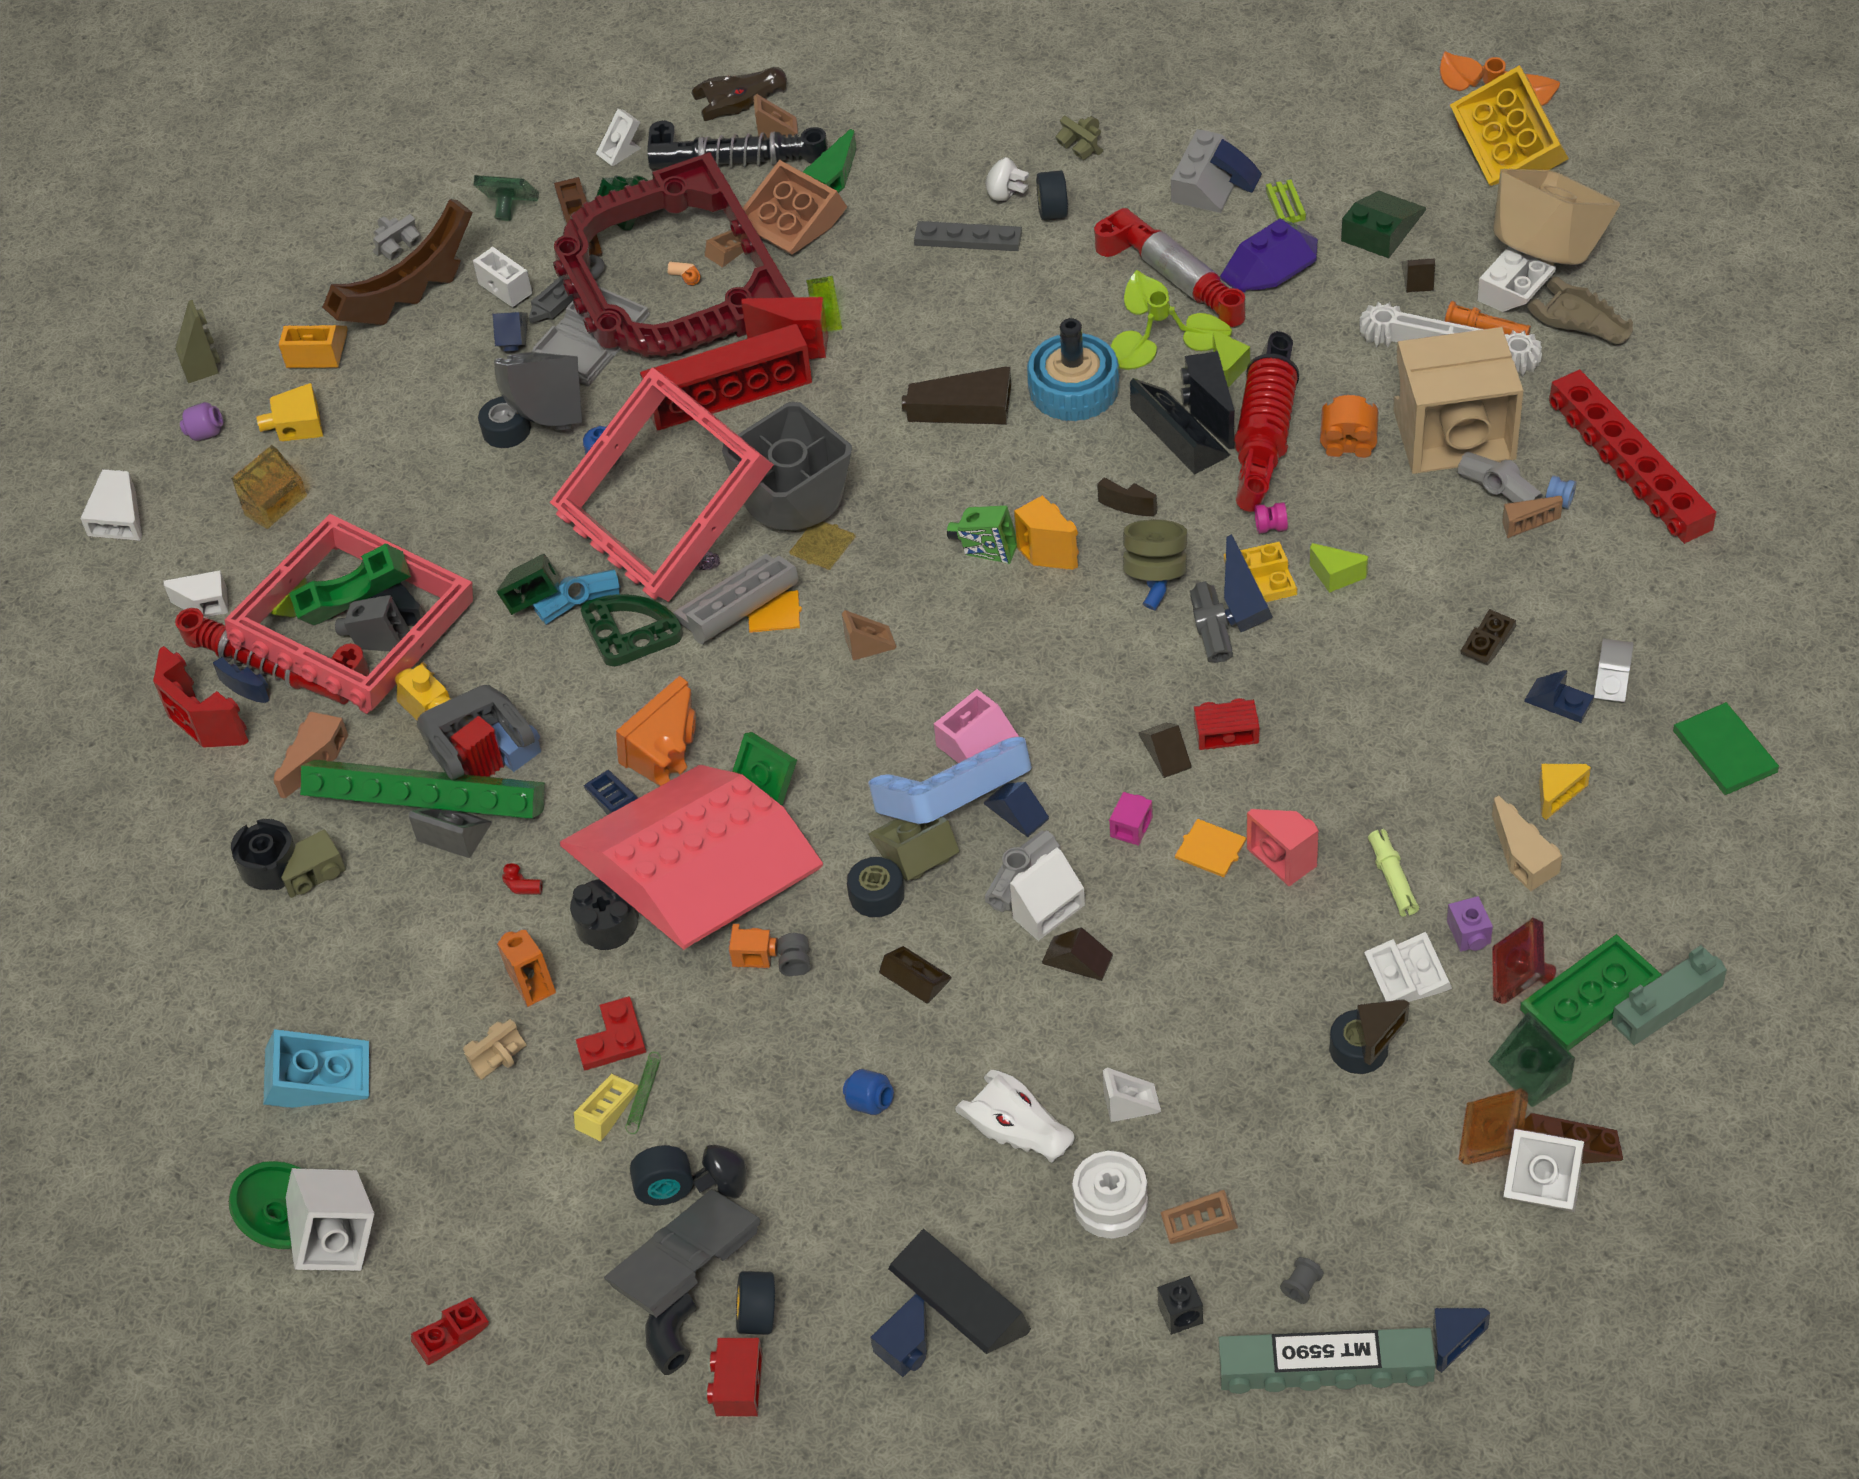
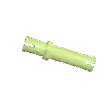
M1381 829V837L1379 830H1375L1369 834L1368 840L1376 855V866L1382 870L1399 914L1402 917L1406 916L1405 909L1409 915L1415 914L1419 910V905L1401 868L1399 861L1401 857L1393 849L1387 831Z

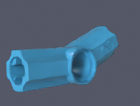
M614 569L577 577L568 576L559 584L557 593L532 606L544 624H548L576 604L602 596L619 594L618 577ZM573 583H579L581 591L576 597H570L568 594L569 586Z

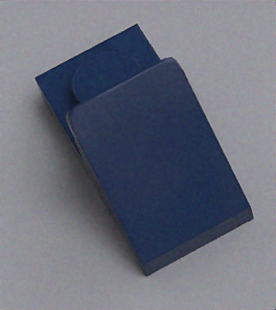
M1567 670L1536 679L1524 702L1582 723L1593 703L1594 695L1567 686Z

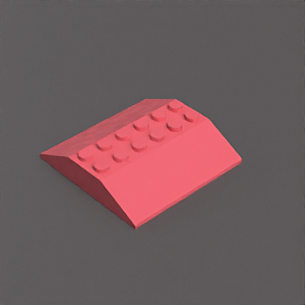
M704 765L694 767L560 841V846L683 950L803 880L823 866L819 856L782 805L743 774Z

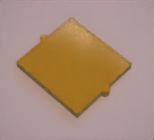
M822 521L808 527L789 553L807 561V564L813 563L830 570L856 535L838 528L837 524L831 525Z

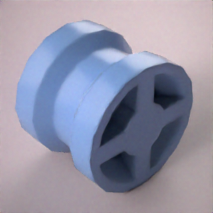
M1552 476L1546 498L1562 496V508L1569 509L1575 494L1576 481L1569 480L1565 482L1561 481L1560 477Z

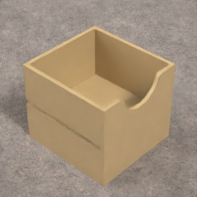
M1498 327L1398 341L1397 363L1400 376V397L1394 396L1393 411L1412 474L1458 468L1462 456L1467 452L1497 462L1505 459L1516 460L1524 390L1512 360L1503 328Z

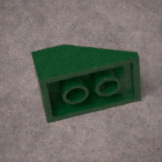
M1377 191L1356 201L1342 218L1341 241L1389 259L1424 214L1426 207L1382 191Z

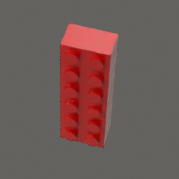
M797 324L654 367V369L669 378L711 414L812 383L807 344ZM650 369L640 372L641 381L644 379V377L647 375ZM667 396L651 415L657 431L695 420Z

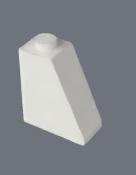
M102 469L80 518L88 536L141 540L142 533L136 490L129 472Z

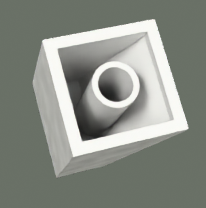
M292 1168L286 1193V1205L295 1270L361 1271L374 1211L357 1170Z

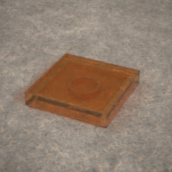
M1520 1088L1468 1102L1458 1160L1465 1165L1511 1154L1514 1130H1524L1529 1094Z

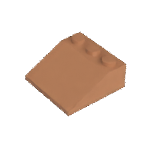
M781 160L777 162L743 207L759 237L791 255L832 228L847 208L836 190Z

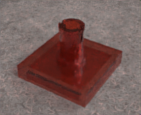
M1531 918L1492 947L1493 1001L1506 1004L1537 981L1548 984L1556 975V967L1545 962L1544 924L1536 918Z

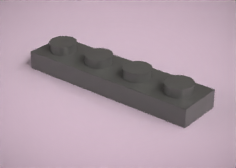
M918 221L914 236V246L1019 251L1022 227Z

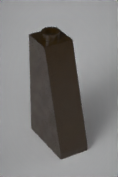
M1005 366L910 383L907 395L902 396V412H907L908 422L1007 425L1012 387L1011 368Z

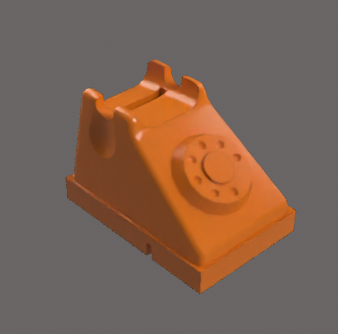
M678 676L616 730L618 763L626 769L628 767L659 786L671 781L669 779L671 773H679L681 775L687 769L684 758L687 744L693 742L696 730V711L692 709L691 689L684 678Z

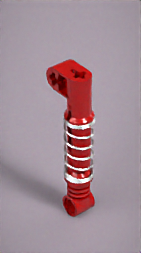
M197 608L184 609L175 619V624L185 644L189 647L196 648L202 646L214 651L217 657H223L226 661L234 659V663L237 666L245 664L251 671L254 669L260 670L262 676L272 675L274 681L282 679L288 687L294 689L304 688L341 704H347L349 699L333 694L314 682L305 680L302 676L290 670L281 668L278 664L266 658L258 657L254 652L244 647L240 650L235 649L231 645L230 640L227 639L226 626L204 617ZM350 643L339 647L331 657L332 660L366 677L369 674V665L361 647L356 644Z

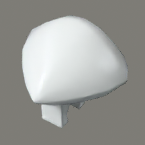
M1007 157L999 160L989 171L985 182L990 198L997 201H1006L1015 191L1024 193L1028 189V185L1023 184L1020 180L1025 181L1029 177V173L1017 169L1015 163Z

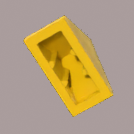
M1541 764L1539 786L1541 815L1544 819L1547 820L1588 786L1590 766L1587 764Z

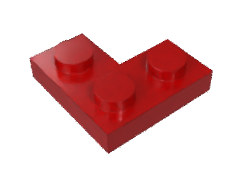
M630 996L600 1004L606 1030L575 1039L584 1071L646 1053Z

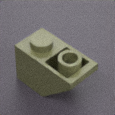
M325 829L296 844L293 855L281 877L290 898L298 894H305L312 887L326 880H333L340 873L346 871L341 855Z

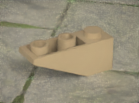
M1499 795L1495 797L1492 817L1509 871L1526 888L1533 891L1560 873L1562 861L1560 850L1556 845L1549 843L1543 838L1533 824L1524 820L1512 804L1505 802Z

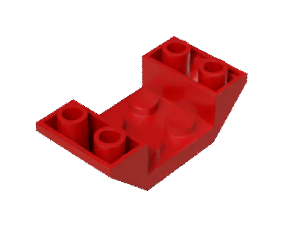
M165 646L161 647L158 653L153 682L167 716L202 747L242 746L249 742L245 733L247 727L238 715L240 708L236 702L230 697L226 699L216 691L200 703L192 688L194 681L185 671L187 664L183 657L177 652L173 654Z

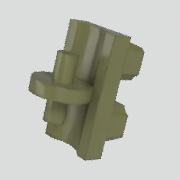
M1065 115L1062 117L1060 123L1063 128L1055 136L1058 144L1068 149L1076 140L1078 143L1072 150L1083 161L1092 153L1100 155L1103 152V149L1097 145V137L1101 134V130L1098 129V119L1093 116L1087 117L1085 120L1081 118L1077 124Z

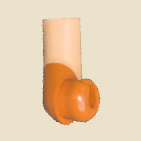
M669 262L668 264L669 275L681 276L685 283L691 286L696 285L700 281L701 275L694 264Z

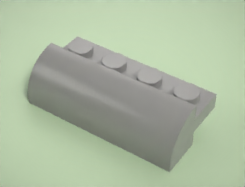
M765 554L674 611V615L680 624L693 633L694 639L699 644H703L798 583L796 567L781 556L772 558Z

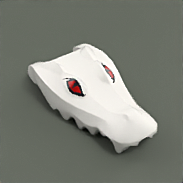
M990 1070L984 1077L988 1083L986 1087L971 1102L962 1100L955 1108L958 1114L969 1120L987 1138L995 1139L1000 1144L1008 1142L1013 1148L1017 1150L1021 1148L1025 1152H1029L1032 1149L1036 1153L1044 1155L1051 1163L1057 1157L1064 1155L1065 1150L1073 1144L1075 1139L1074 1133L1056 1121L1020 1081L1000 1071Z

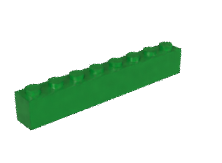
M312 760L301 765L300 795L533 819L543 813L545 782L465 774L455 780H451L445 772Z

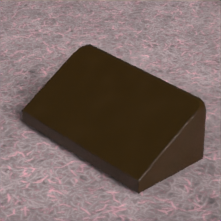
M904 946L885 954L879 970L881 975L926 1004L952 978Z

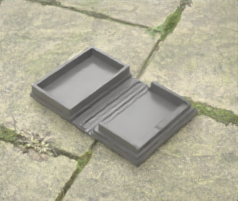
M599 287L607 303L622 307L629 314L633 322L643 323L650 315L647 307ZM572 301L566 308L564 319L556 327L552 326L533 347L531 352L577 356L579 383L589 387L619 352L620 348L617 346L609 349L600 346L593 333L589 334L583 321L584 316L583 314L578 315Z

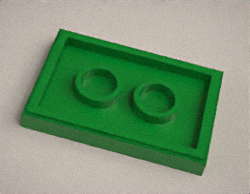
M1727 702L1674 724L1673 732L1724 795H1728L1778 773L1779 765Z

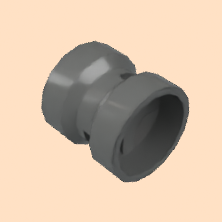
M788 933L781 936L777 941L778 953L781 955L778 959L779 971L785 976L805 975L810 970V958L807 955L809 951L808 938L800 933Z

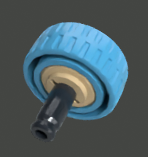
M1074 318L1062 321L1060 324V335L1051 337L1038 345L1029 357L1027 364V383L1031 401L1042 413L1063 421H1078L1096 417L1100 413L1105 412L1114 403L1119 393L1120 375L1116 353L1100 338L1082 333L1081 322Z

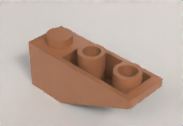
M309 712L305 722H302L299 726L295 741L288 747L285 760L274 774V784L280 797L287 798L301 787V765L312 760L333 761L337 758L348 737L342 718Z

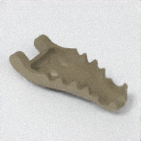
M1556 276L1552 277L1547 284L1549 290L1555 294L1550 302L1545 306L1539 299H1533L1527 305L1529 311L1544 324L1555 328L1592 334L1613 344H1622L1629 339L1633 332L1632 319L1625 321L1620 315H1616L1614 307L1608 306L1606 299L1600 301L1596 292L1592 294L1588 288L1569 285Z

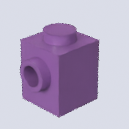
M1479 896L1448 904L1447 923L1460 952L1468 949L1473 951L1480 950L1487 944H1491L1493 926Z

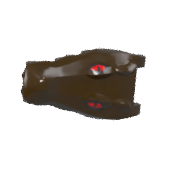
M771 67L751 74L709 78L695 86L691 93L695 100L707 98L709 105L701 111V115L704 121H709L721 115L740 114L743 109L745 111L749 110L750 105L754 104V96L756 94L767 99V94L773 93L777 88H781L784 91L787 78L781 68Z

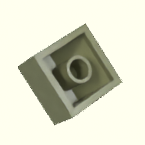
M943 817L923 824L896 818L868 833L870 840L882 857L892 860L898 865L903 878L908 881L920 878L924 875L925 871L936 865L947 863L950 857L960 852L950 823Z

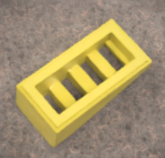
M611 1074L574 1112L575 1129L598 1141H602L637 1093L638 1085ZM613 1088L622 1094L620 1096L610 1092V1089ZM605 1098L609 1101H612L613 1103L610 1104L606 1101H603V1099ZM596 1109H600V1110H602V1111H604V1112H603V1114H602V1113H599V1112H597V1111H595V1110H596Z

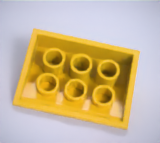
M1520 65L1450 104L1490 186L1499 184L1501 169L1550 170L1569 159L1529 79Z

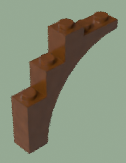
M449 199L438 222L413 252L387 271L367 280L349 284H331L322 308L337 321L385 325L395 302L412 304L420 302L428 281L453 282L461 262L455 255L473 212L458 200Z

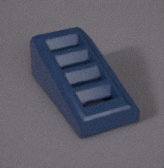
M606 770L583 785L585 790L607 815L638 799L610 770ZM609 783L612 784V785L608 786L607 788H605L604 790H602L601 792L598 791L599 789H601L602 787L608 785Z

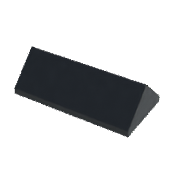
M1132 378L1130 381L1131 410L1194 475L1231 455L1167 389Z
M924 1228L893 1260L888 1270L986 1354L1026 1336L1031 1330L1023 1313Z

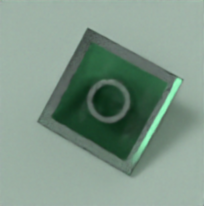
M1527 1012L1488 1062L1531 1107H1534L1571 1083L1575 1057L1532 1013Z

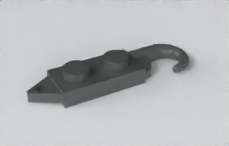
M590 255V261L595 263L590 272L593 278L596 279L604 270V262L599 256ZM562 276L557 278L531 301L530 323L545 318L553 319L573 301V296H568L565 291Z

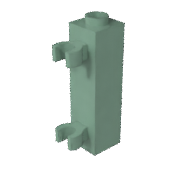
M1700 945L1691 951L1689 958L1647 986L1643 987L1640 985L1630 991L1629 998L1614 1007L1612 1025L1635 1046L1723 987L1727 969L1718 957L1712 956Z

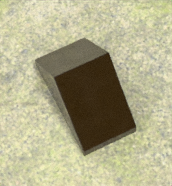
M1435 258L1406 260L1402 262L1406 293L1434 291Z
M1165 722L1139 732L1142 742L1163 778L1192 768L1179 725Z
M1080 927L1054 936L1042 960V964L1102 981L1112 960L1113 953L1085 929Z
M1403 999L1360 1004L1357 1006L1356 1024L1364 1062L1368 1065L1373 1063L1407 1023L1410 1005L1408 1001Z

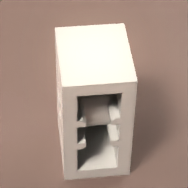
M491 247L473 260L478 284L512 308L532 294L527 270L494 247Z

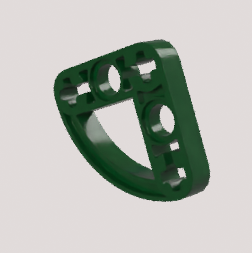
M629 594L607 595L589 600L581 607L583 622L600 656L608 666H621L679 643L683 636L680 622L676 616L664 605L646 597ZM596 611L599 614L600 620L596 621L591 612ZM610 612H637L652 617L657 622L621 635ZM670 629V631L673 632V633H672V634H668V633L665 632V631ZM602 630L612 631L607 637H599L597 635ZM654 634H656L657 640H654ZM640 639L649 640V643L645 646L639 647L634 645ZM613 644L616 652L619 654L614 655L610 652L609 646Z

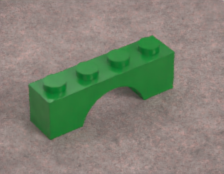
M385 543L362 555L361 565L353 572L332 580L312 581L290 592L289 595L297 619L311 625L320 624L349 609L352 602L369 599L410 578L411 575L403 551Z

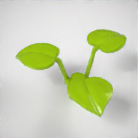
M1136 270L1126 286L1124 304L1127 310L1135 315L1148 312L1146 331L1143 337L1137 331L1122 332L1114 338L1111 348L1116 353L1119 368L1131 370L1151 363L1156 356V344L1147 340L1150 336L1154 320L1163 321L1171 315L1182 331H1186L1183 335L1185 345L1195 351L1212 350L1213 332L1218 331L1230 337L1232 329L1221 319L1206 313L1190 315L1187 318L1186 325H1184L1176 314L1175 307L1170 306L1167 288L1158 280Z

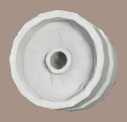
M1104 1151L1094 1153L1081 1162L1074 1172L1072 1189L1075 1214L1084 1229L1098 1237L1111 1239L1127 1236L1138 1229L1146 1218L1148 1189L1144 1169L1136 1159L1123 1152Z

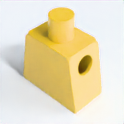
M311 383L272 396L269 399L272 412L256 416L260 432L276 429L279 441L323 437L318 404Z

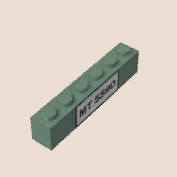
M1431 1328L1219 1337L1221 1390H1229L1236 1394L1246 1393L1250 1389L1264 1388L1269 1392H1280L1288 1387H1300L1306 1391H1313L1321 1386L1351 1389L1356 1385L1371 1384L1377 1388H1385L1392 1385V1383L1423 1386L1428 1382H1434L1436 1366Z

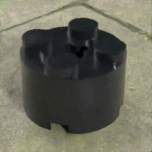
M260 819L256 821L257 824L249 828L247 825L240 828L232 839L231 852L242 880L248 886L255 889H282L285 885L281 877L295 848L292 835L282 822L274 819Z
M600 879L578 885L574 889L570 911L579 939L584 944L586 943L598 950H611L624 945L637 928L638 918L636 910Z

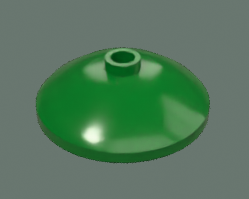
M278 1161L261 1162L248 1167L235 1179L229 1193L230 1214L237 1227L251 1240L270 1248L292 1249L286 1193L292 1168L301 1169L300 1167Z

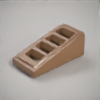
M731 230L706 240L705 257L722 268L743 253L740 238L738 236L735 237Z
M1562 496L1504 504L1502 523L1507 538L1561 518Z
M1225 1190L1160 1212L1170 1244L1238 1228L1230 1199ZM1221 1208L1223 1216L1217 1217L1215 1209ZM1207 1211L1210 1220L1204 1222L1201 1212ZM1194 1214L1197 1225L1191 1227L1187 1215ZM1174 1218H1181L1183 1230L1177 1231Z

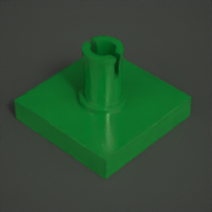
M748 732L743 736L732 772L743 774L780 805H783L797 759L757 734Z

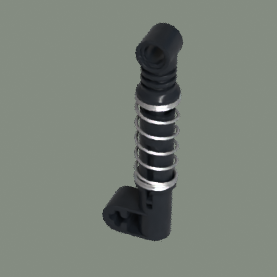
M662 120L653 123L649 128L647 151L650 169H662L708 152L711 153L717 165L730 164L731 168L732 164L743 163L745 167L746 163L757 162L759 166L760 162H765L766 158H769L771 165H774L779 160H787L788 157L790 160H794V157H796V160H800V156L812 164L828 149L826 132L819 127L804 130L801 133V137L798 134H794V137H792V134H788V138H786L785 134L782 135L780 132L774 131L770 133L769 138L762 132L760 136L754 137L750 133L746 137H739L734 134L732 138H725L723 135H720L718 139L700 136L696 137L693 141L677 142L674 125L669 121Z

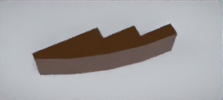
M579 177L554 183L566 225L573 212L578 211L581 205L587 202ZM596 234L588 243L590 255L603 256Z

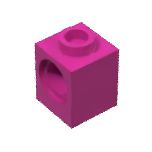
M1123 792L1109 819L1110 837L1139 846L1153 818L1152 800L1146 799L1141 795Z

